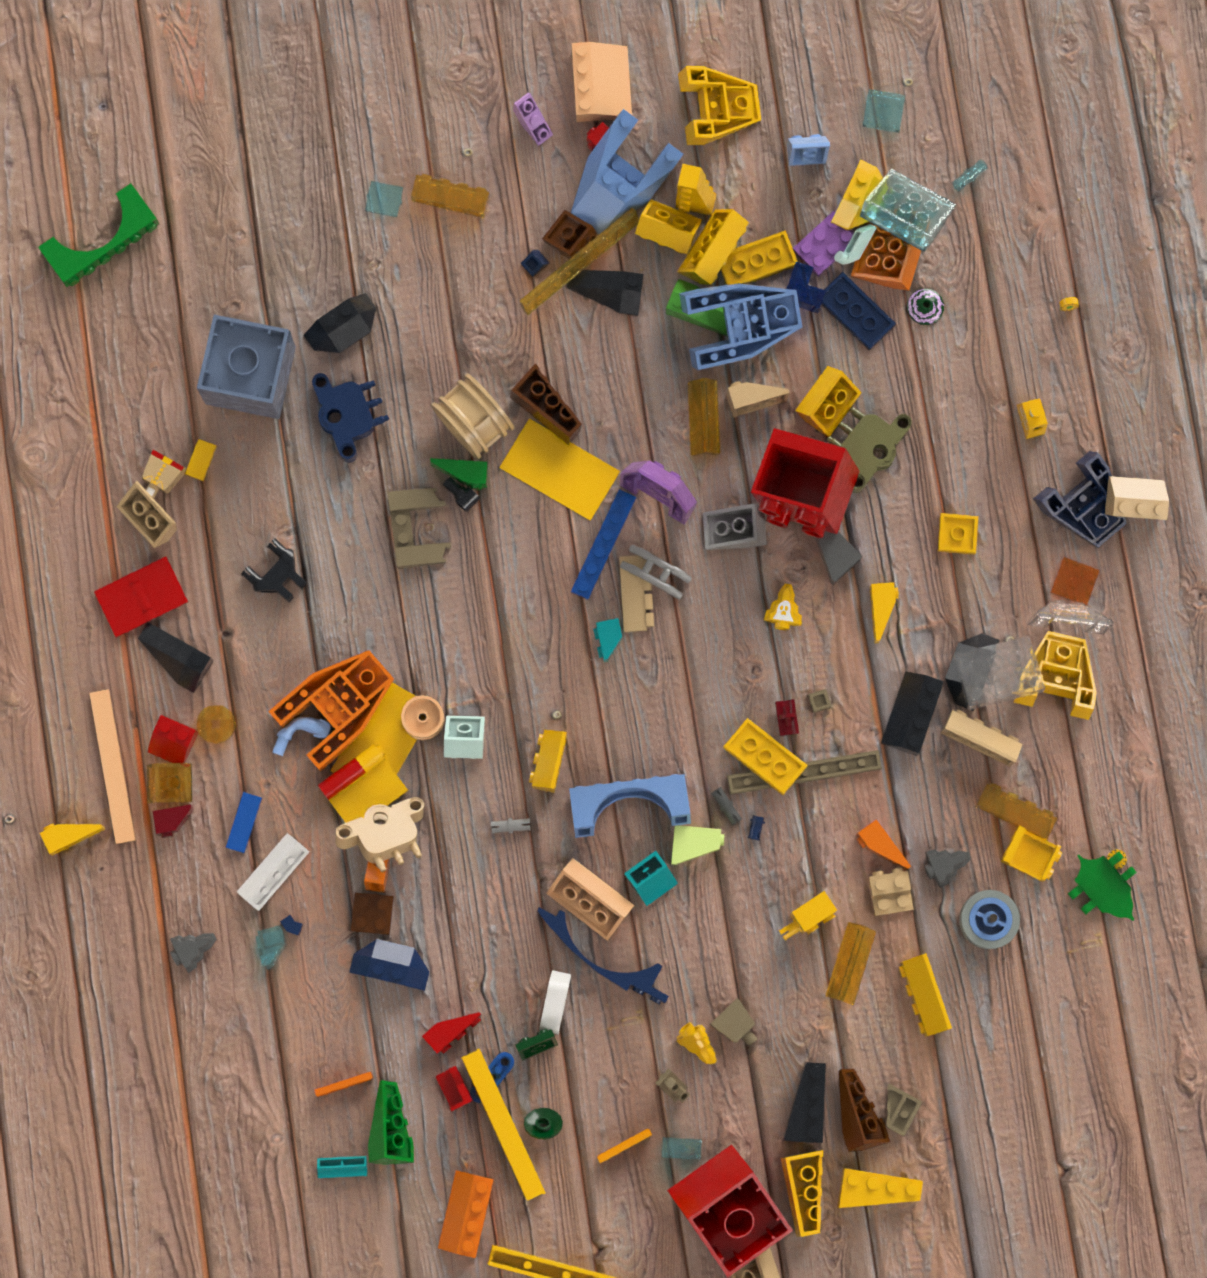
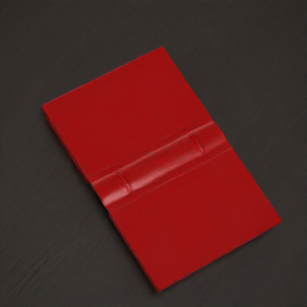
M167 556L94 591L115 637H119L158 616L188 603Z

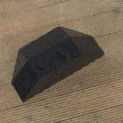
M366 293L348 298L317 319L306 331L304 337L314 351L341 353L371 333L376 307Z
M981 633L957 644L945 676V681L955 705L974 711L996 656L999 639Z

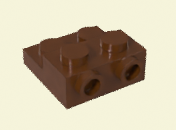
M564 210L542 239L546 244L557 249L561 255L575 262L577 258L581 259L584 256L587 245L594 243L597 232L592 225Z

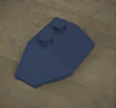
M380 939L374 940L354 953L349 971L352 974L423 991L426 989L430 973L415 948Z

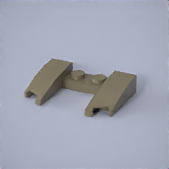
M436 488L388 492L398 569L446 563V560L442 557L445 549L451 548V542L414 546L410 511L446 506L445 501L442 500L440 502L435 495Z

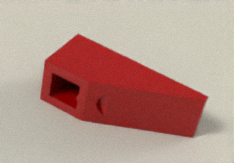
M477 1012L438 1022L422 1037L437 1054L440 1052L444 1054L452 1047L450 1043L453 1040L459 1041L467 1034L465 1030L469 1026L473 1028L481 1021L479 1017L482 1014Z

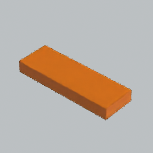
M370 1071L315 1089V1095L321 1097L373 1080V1073Z

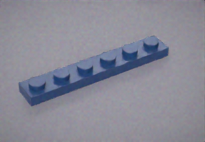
M619 489L573 585L571 593L589 600L636 500L635 496Z

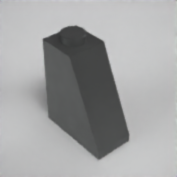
M825 531L823 538H816L830 583L834 585L861 560L862 556L839 531L837 534Z

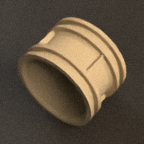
M467 373L464 376L465 381L459 380L457 386L444 397L440 396L438 398L439 403L433 402L431 407L460 444L474 458L479 460L481 452L486 454L489 451L488 448L501 436L505 437L507 435L506 430L512 431L515 428L492 396L477 380Z

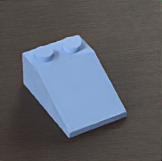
M819 134L803 138L800 135L788 138V166L826 164L830 148L829 140L826 136Z

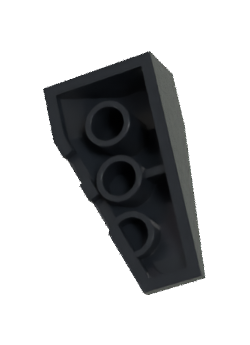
M569 269L566 288L581 296L588 297L602 306L605 305L619 314L638 316L644 274L626 271Z
M149 622L138 637L141 643L178 685L195 693L214 661L210 656Z

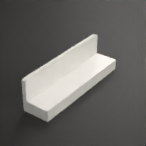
M287 833L238 889L237 893L259 911L306 857L309 851Z

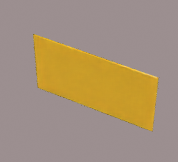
M530 418L499 467L590 521L620 473L618 469L571 442L569 445L566 444L552 431Z
M392 683L364 731L339 755L330 771L335 773L374 744L375 746H381L386 753L383 757L397 774L417 739H414L406 732L401 719L404 705L407 701L414 698L415 695ZM420 715V720L424 721L426 719L425 715Z

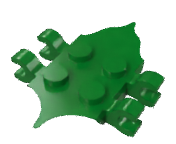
M1120 852L1115 853L1109 860L1105 856L1089 860L1078 854L1081 867L1078 876L1075 878V882L1078 885L1067 893L1071 899L1074 900L1084 891L1091 899L1080 908L1085 915L1097 906L1102 913H1109L1119 918H1129L1134 921L1132 914V889L1126 882L1137 873L1134 868L1130 866L1121 875L1119 874L1114 865L1124 858Z

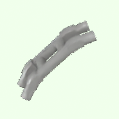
M631 545L629 551L647 561L642 570L622 561L620 568L653 584L676 599H681L683 594L665 582L670 573L686 583H689L692 577L650 552ZM653 564L664 569L659 579L649 574Z

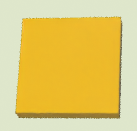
M940 513L937 551L975 555L979 516Z

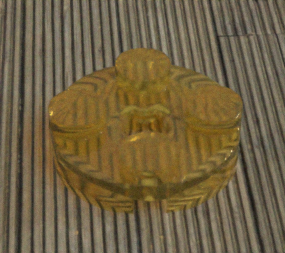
M208 706L199 713L197 718V731L209 743L220 744L231 738L236 728L233 714L224 706ZM213 720L221 721V727L219 729L211 728L213 726V724L211 723Z

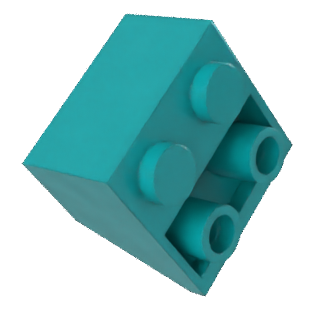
M654 851L624 873V876L646 906L678 884L657 851Z

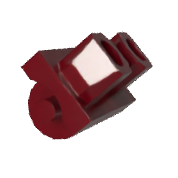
M794 699L776 701L775 707L780 736L799 734Z

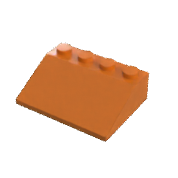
M879 207L874 220L866 223V225L871 224L877 228L860 259L855 261L851 276L892 289L909 291L930 221L922 212Z

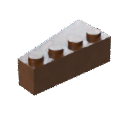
M535 363L511 390L510 398L569 445L580 432L582 423L569 406L564 403L560 394L554 390L550 381L539 370L540 368Z

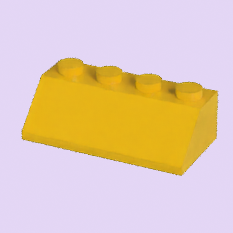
M715 209L677 272L702 285L714 283L718 277V272L727 263L729 254L735 250L737 241L746 232L749 222L733 209Z
M925 953L900 962L899 971L901 977L906 978L908 985H905L907 995L912 996L914 1003L911 1006L914 1015L919 1016L920 1022L918 1027L921 1034L924 1033L925 1037L952 1029L927 954Z

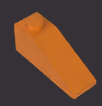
M877 819L856 834L858 837L856 840L862 848L866 847L868 851L905 870L911 867Z

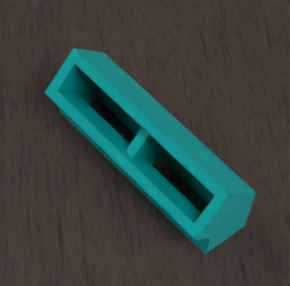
M367 1156L317 1158L318 1178L368 1176Z

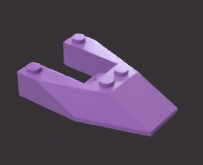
M650 460L631 463L620 474L621 487L634 495L639 490L669 507L668 515L684 525L697 505V501L680 479L681 476L673 471L669 473L664 470V466L657 461H654V463Z

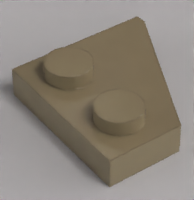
M888 1084L887 1128L905 1137L923 1102Z

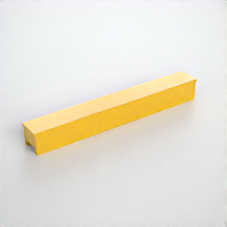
M477 1048L475 1051L461 1057L523 1195L528 1201L546 1192L480 1049Z
M493 1244L487 1263L489 1266L535 1278H618Z

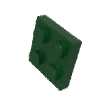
M543 1029L532 1038L525 1037L520 1039L519 1043L515 1045L523 1061L558 1046L552 1029Z

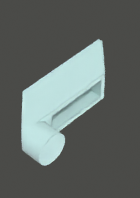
M868 224L856 229L844 252L838 251L835 254V261L840 264H849L859 260L877 227Z

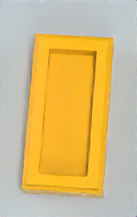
M198 439L185 475L204 481L217 446Z

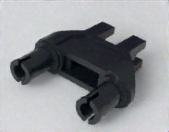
M274 538L272 540L273 544L269 543L267 548L279 557L277 563L262 577L250 566L245 568L248 573L243 571L241 576L253 585L252 588L255 592L279 593L290 603L294 596L284 586L292 580L303 589L307 583L296 573L294 551L289 548L286 549Z

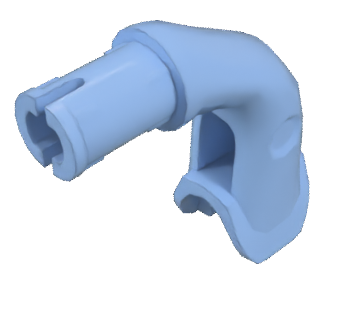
M306 716L294 718L277 733L278 738L272 753L283 756L288 741H291L296 730H304L313 734V737L324 740L332 733L333 727L322 719Z

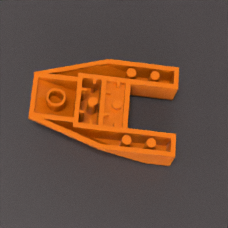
M368 650L312 673L268 712L284 728L311 704H314L335 728L330 735L306 754L321 772L364 731L393 683L394 678Z

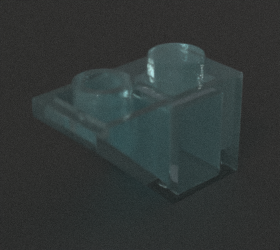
M281 925L257 931L258 936H255L258 948H262L263 955H260L262 966H266L267 970L273 969L287 946Z

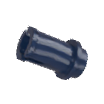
M753 815L752 819H750L751 826L747 838L760 841L762 826L765 824L764 818Z

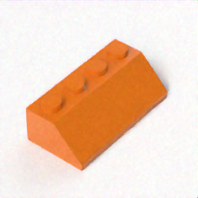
M456 1170L438 1249L476 1258L494 1179Z

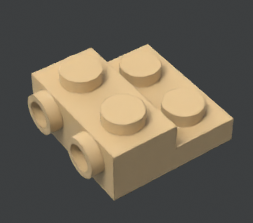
M903 868L892 869L890 874H884V871L873 872V876L868 878L875 916L914 910L908 871H903Z

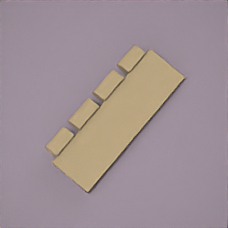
M638 555L619 557L620 565L624 561L641 570L647 561ZM620 568L624 632L647 631V627H654V614L646 613V610H653L652 594H645L647 591H652V584Z

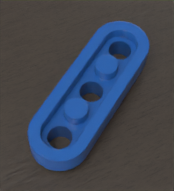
M507 1052L499 1053L488 1066L491 1074L496 1075L494 1081L497 1087L514 1066V1058ZM506 1058L508 1064L506 1066L501 1065V1059ZM473 1085L470 1090V1096L474 1102L481 1103Z

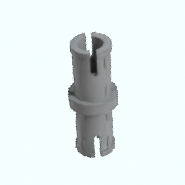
M508 818L507 821H491V827L499 826V828H491L492 834L531 831L530 825L522 826V824L530 823V818L519 820Z

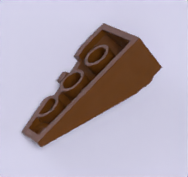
M855 1069L838 1070L842 1134L848 1152L863 1151L890 1143L885 1123L882 1118L877 1117L873 1110L875 1105L873 1101H868L865 1095L866 1089Z

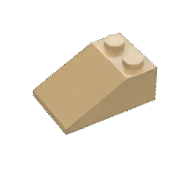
M739 381L732 383L728 387L726 398L734 418L787 402L789 390L748 382L741 384Z

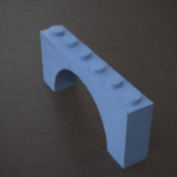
M673 774L666 777L655 776L649 779H634L625 782L615 781L609 784L598 783L593 786L569 788L575 838L595 836V824L601 812L610 804L625 798H643L658 804L667 813L672 826L691 824L685 774Z

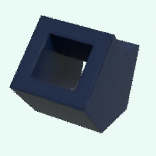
M291 915L280 921L287 932L300 936L303 927L302 923L296 922Z

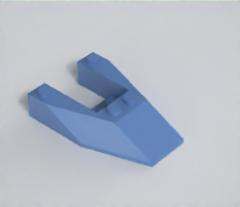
M624 109L618 114L588 156L571 210V214L592 225L599 236L649 202L683 156L682 152L668 143L644 175L617 155L615 152L638 121V119Z
M738 283L679 293L682 312L688 315L723 307L728 340L689 348L692 367L697 370L753 358L802 328L796 290Z

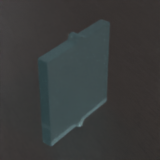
M371 181L369 194L366 195L365 211L397 217L399 207L402 204L401 198L404 188Z

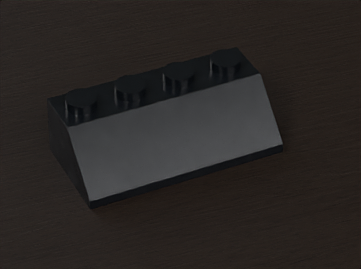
M905 671L881 744L918 756L944 681L927 675Z

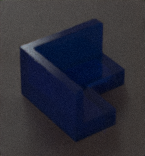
M796 261L787 289L797 291L799 308L819 313L826 290L808 285L814 267Z

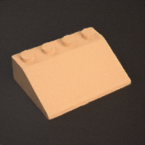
M595 42L572 43L576 122L615 120L623 109L632 115L627 46Z

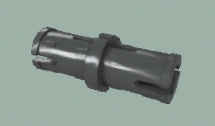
M722 787L711 793L721 807L720 811L725 813L732 826L742 820V817H740L733 806V801L728 799Z

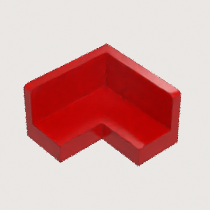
M456 1065L436 1076L450 1105L451 1112L473 1101Z

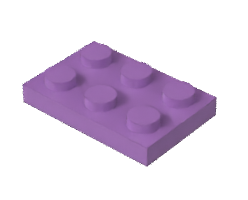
M834 211L793 248L794 253L818 277L835 262L834 257L838 251L844 252L854 234L852 229L847 231L831 223L835 214Z

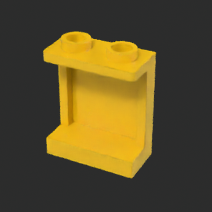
M1019 825L1000 862L1044 882L1046 879L1049 880L1053 874L1054 869L1051 867L1054 861L1058 862L1061 857V846L1040 838Z

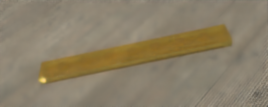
M633 208L629 209L519 300L524 313L527 315L531 314L636 227L639 222L636 210Z

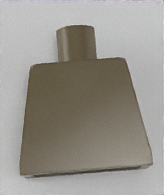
M738 998L710 1024L735 1044L742 1039L748 1046H751L758 1039L750 1031L755 1023Z

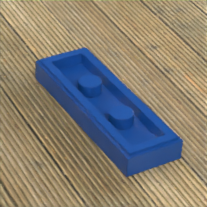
M243 792L226 848L245 853L262 797Z

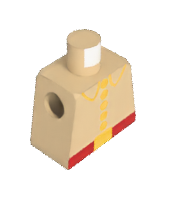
M152 450L142 475L144 482L149 484L146 491L153 499L159 490L168 494L184 476L186 469L168 457Z

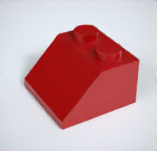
M160 715L152 732L147 752L183 768L199 732Z

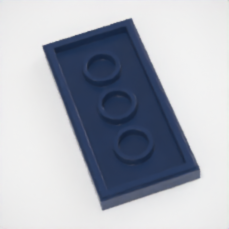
M844 272L837 276L816 297V300L869 351L896 325Z

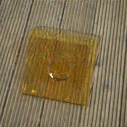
M154 763L147 765V804L192 802V763Z

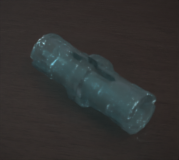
M980 159L969 169L966 168L963 171L964 173L952 182L953 187L960 192L967 184L974 182L978 175L988 169L987 164Z

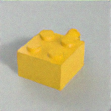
M823 891L789 915L793 922L778 931L781 935L788 931L783 936L785 941L799 931L802 934L807 932L809 935L819 928L818 923L823 921L825 924L836 917L834 913L837 909L826 892Z

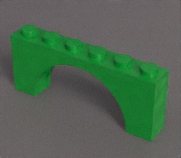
M131 183L116 193L122 207V221L118 232L106 245L92 251H76L63 246L53 236L38 247L66 287L76 285L81 277L92 274L97 266L106 264L110 261V257L116 253H122L126 246L138 242L142 235L147 232L150 233L157 228L159 222L156 216Z

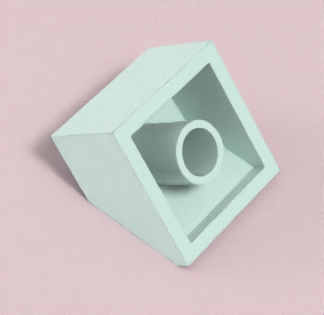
M446 715L444 757L483 759L485 717Z

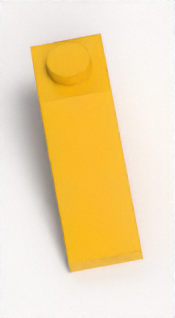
M894 582L870 585L874 644L879 643L896 599L899 598L898 587L895 588Z
M50 824L43 828L44 831L40 835L49 854L55 855L104 831L105 828L101 824Z

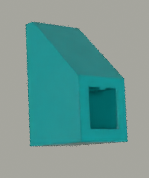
M619 618L596 622V628H593L595 640L599 639L600 646L597 647L599 658H603L604 662H608L622 640Z

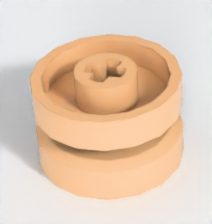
M424 695L415 696L407 701L402 709V724L406 732L414 739L421 741L431 740L442 731L445 722L444 712L440 704L432 697ZM424 714L426 719L421 721L420 715Z

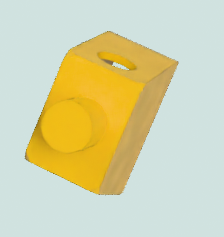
M1038 398L1017 404L1026 439L1044 435L1048 423L1041 399Z

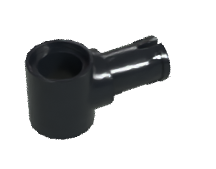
M451 477L443 483V486L454 495L458 506L465 512H468L480 500V497L471 488L461 487Z

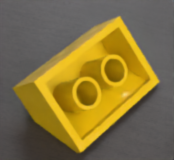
M650 199L640 216L635 234L643 239L657 242L660 246L672 248L678 253L688 254L702 219Z
M827 366L795 411L805 422L829 437L862 392L843 371Z
M544 730L543 734H539L537 745H540V751L535 753L533 764H536L535 772L531 771L529 783H532V788L555 793L567 732Z

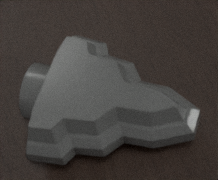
M935 849L925 852L928 863L924 865L928 878L930 880L935 878L938 886L941 888L949 884V879L956 876L957 870L964 867L970 861L971 856L969 852L965 851L949 853L946 850L940 852Z
M204 933L197 937L192 935L182 937L178 935L170 939L174 948L170 954L177 966L182 964L186 971L190 973L197 968V963L203 959L204 952L211 949L217 938L214 933Z

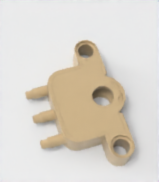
M413 797L394 804L391 808L381 804L373 805L365 812L364 818L360 817L338 826L335 843L340 849H348L358 845L364 858L371 863H376L381 872L386 871L383 861L394 857L399 865H403L404 860L401 854L412 850L416 858H421L422 854L416 843L417 828L414 823L423 818L424 802L418 797ZM376 822H383L385 824L378 825Z

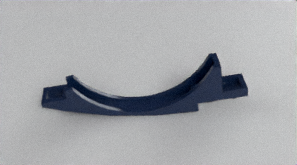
M538 908L537 912L551 930L575 955L598 974L626 992L630 985L634 987L633 991L642 996L644 993L650 995L651 1001L659 1005L661 1002L666 1003L669 996L652 987L663 967L662 965L657 963L650 968L629 973L603 969L590 962L574 945L567 929L565 912L560 910L557 916H554L544 909Z

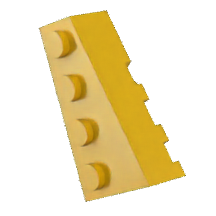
M682 164L675 208L685 213L692 211L711 216L717 194L713 192V187L709 186L710 182L706 180V175L701 167Z
M823 1150L781 1158L796 1237L820 1233Z
M843 1168L837 1207L846 1208L920 1201L923 1181Z

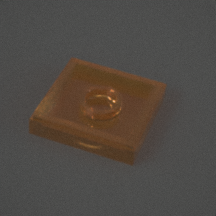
M1063 557L1050 593L1087 606L1100 570Z

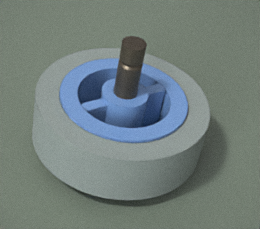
M984 890L974 894L964 903L960 911L959 923L963 935L971 944L982 949H996L1008 944L1015 937L1020 925V915L1016 904L1009 896L996 890Z

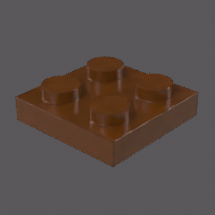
M355 892L351 932L390 935L394 896Z

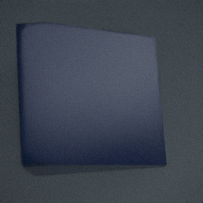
M532 250L521 262V265L532 277L549 264V261L539 250Z

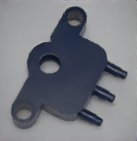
M318 373L314 375L312 385L321 405L318 414L320 425L325 432L333 436L342 460L351 463L357 458L354 442L371 435L374 427L389 420V417L385 415L375 419L372 418L369 409L381 404L382 399L377 398L366 402L363 391L376 385L374 381H368L360 385L355 382H346L332 388L327 375ZM320 380L326 381L323 387H318L316 384ZM332 413H339L341 415V419L337 423L329 422L328 418ZM346 449L353 450L351 456L343 455Z

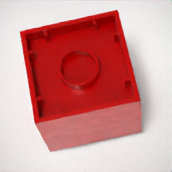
M774 428L752 486L751 494L759 503L758 510L767 514V522L778 527L787 528L789 522L792 521L803 525L801 531L816 538H823L825 531L833 534L838 533L860 471L846 448Z

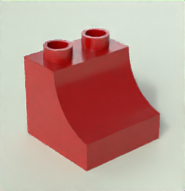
M732 1144L667 1190L727 1277H730L793 1231L755 1173Z

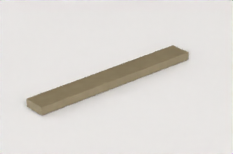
M879 750L804 762L808 766L793 784L882 770ZM752 771L727 775L730 795L773 788Z

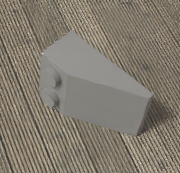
M754 503L703 512L705 550L751 548L767 545L765 514L758 510L759 505Z

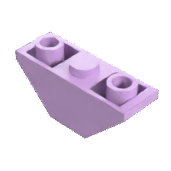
M529 92L514 103L513 111L538 146L553 135Z

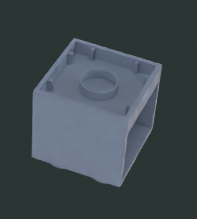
M214 315L197 384V390L206 405L280 419L296 349L290 330Z

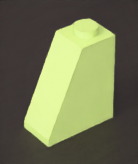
M674 826L671 865L675 866L718 851L720 846H724V834H721V829Z

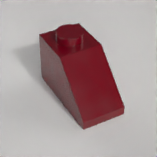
M189 804L152 811L156 834L158 836L161 835L162 838L172 837L173 833H177L194 810L193 806Z

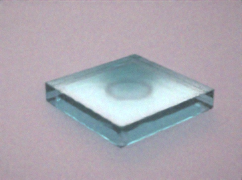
M869 89L862 127L899 133L906 95Z

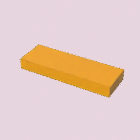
M647 1128L599 1154L597 1158L602 1163L648 1138L652 1133Z

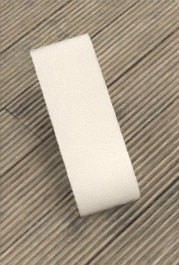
M552 970L539 1031L552 1029L553 1034L558 1035L571 974Z

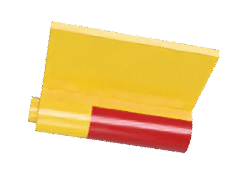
M372 744L318 784V787L345 823L360 817L364 818L365 812L373 805L389 806L409 791L383 757L386 753L380 745L375 746Z

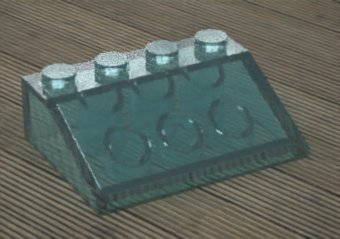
M891 169L864 200L860 217L925 252L937 237L956 204Z

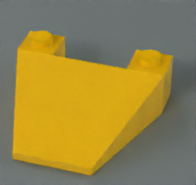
M686 66L678 73L680 92H697L701 120H692L685 126L687 145H706L761 121L756 84L705 66Z
M1048 631L1017 683L1014 703L1033 707L1038 691L1073 699L1070 716L1089 720L1094 711L1096 688L1086 640Z

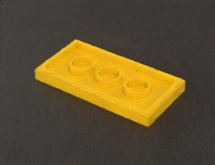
M785 230L735 248L729 254L727 263L720 271L726 285L750 284L797 267L799 263Z
M748 718L723 746V749L781 795L788 791L808 766Z

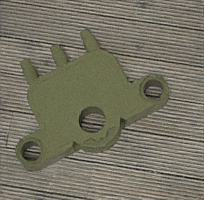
M852 407L849 410L850 413L860 421L854 429L843 422L838 424V427L848 434L845 441L841 444L831 436L827 438V442L846 448L860 471L857 479L861 481L862 485L860 487L854 486L852 493H860L877 471L885 470L891 466L896 456L897 445L911 427L912 421L908 415H898L889 425L875 414L864 415L858 409ZM904 421L906 422L907 427L901 428L898 426L897 422ZM877 448L884 450L886 457L883 459L876 458L873 450Z

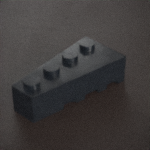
M804 1063L782 1141L823 1143L826 1063Z

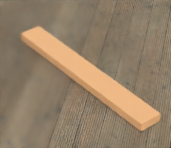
M110 690L90 693L115 842L116 844L136 841Z

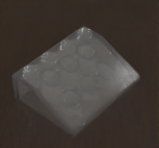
M1029 636L954 654L968 710L1041 693L1045 690L1041 670Z

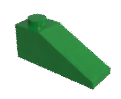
M430 458L432 467L465 486L471 487L472 490L487 488L488 462Z

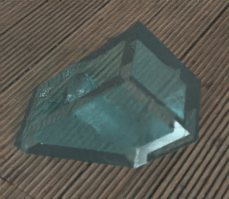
M662 1137L661 1157L701 1159L702 1139Z

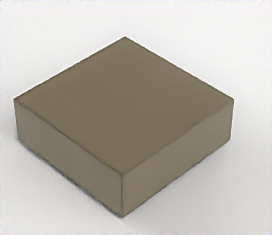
M826 689L807 695L813 713L832 708Z

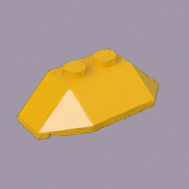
M860 159L831 223L848 231L874 220L888 190V186L877 167Z

